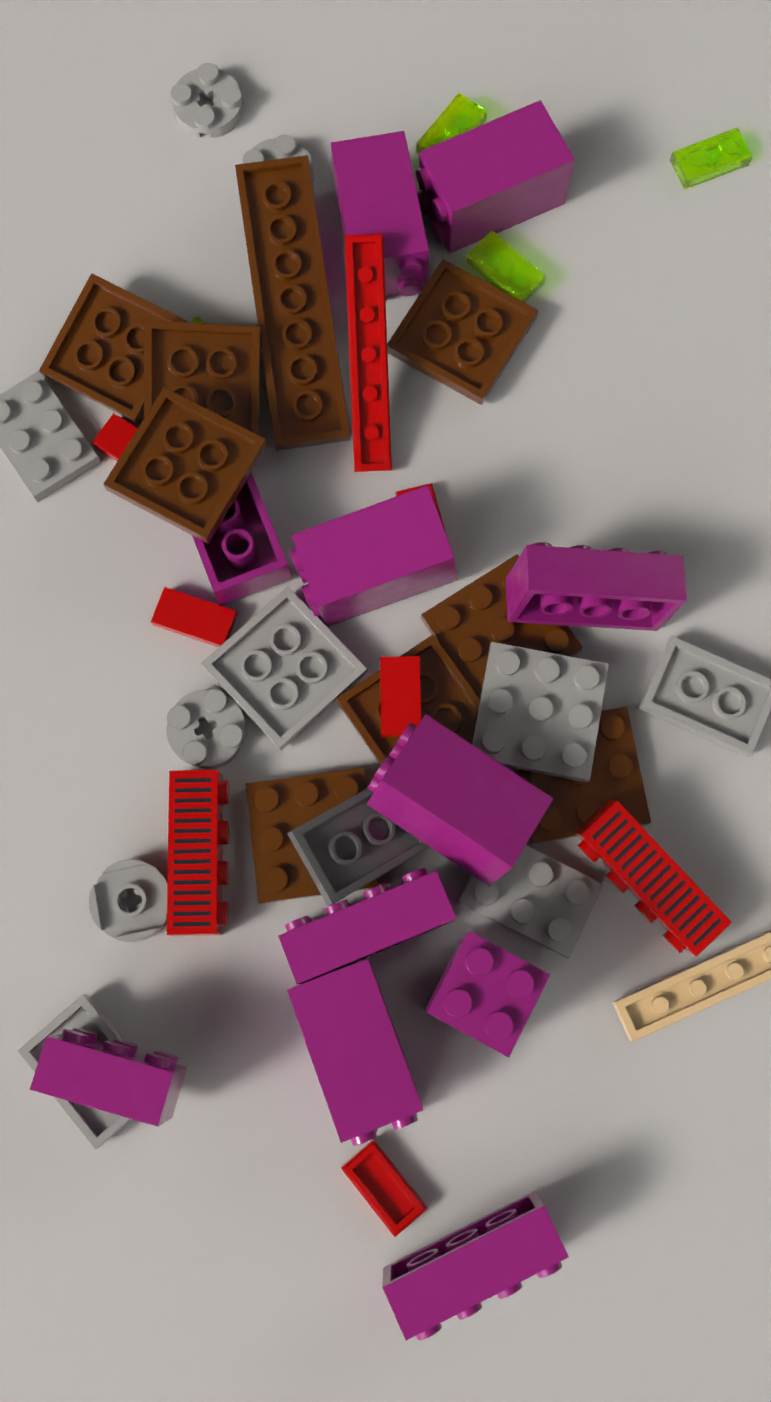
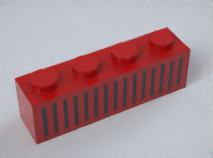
M218 770L169 771L167 935L219 936L222 935V926H228L229 904L228 902H222V885L229 884V862L222 861L223 845L229 844V821L223 820V805L229 804L230 787L229 781L223 780V775Z
M609 799L574 832L582 840L577 845L579 849L593 863H596L599 859L610 870L605 875L608 880L621 893L628 889L636 897L638 902L634 907L648 922L652 924L657 920L667 930L662 937L679 954L685 950L697 957L732 923L617 800Z

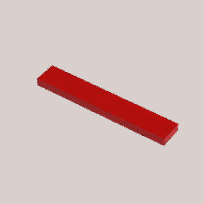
M383 234L344 235L354 472L392 471Z

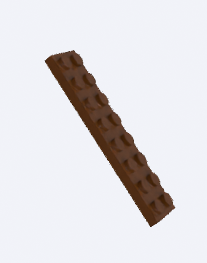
M308 155L237 164L235 169L258 326H260V343L276 451L349 441V424Z

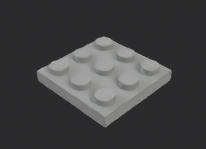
M288 586L201 663L202 667L281 751L336 701L337 697L348 691L367 673V668L317 616H314L307 605Z
M491 642L472 745L505 767L588 783L591 777L609 664Z

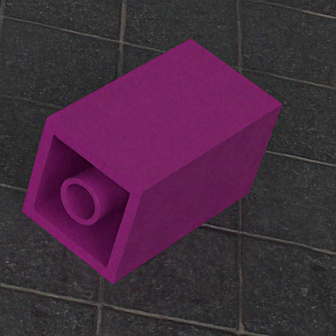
M542 101L534 102L420 151L419 169L416 170V177L419 183L417 195L422 213H428L432 220L431 228L436 240L439 243H444L449 254L565 204L575 159Z
M405 131L331 142L334 190L344 243V235L383 234L386 297L397 295L414 296L423 290L428 281L429 249Z
M428 485L291 535L296 547L289 550L291 559L297 573L299 572L302 582H308L307 585L302 586L305 599L309 608L312 609L314 616L318 618L322 616L327 627L458 580L455 557Z
M425 714L418 726L411 722L409 723L390 755L388 754L374 775V778L367 787L373 794L366 805L490 887L514 866L553 798Z
M468 931L461 936L424 1010L435 1018L509 1058L550 974Z
M370 960L360 961L288 989L290 1001L340 1142L351 1139L352 1145L356 1146L376 1138V1132H378L380 1127L392 1123L393 1129L396 1130L418 1121L417 1113L424 1110L422 1101Z

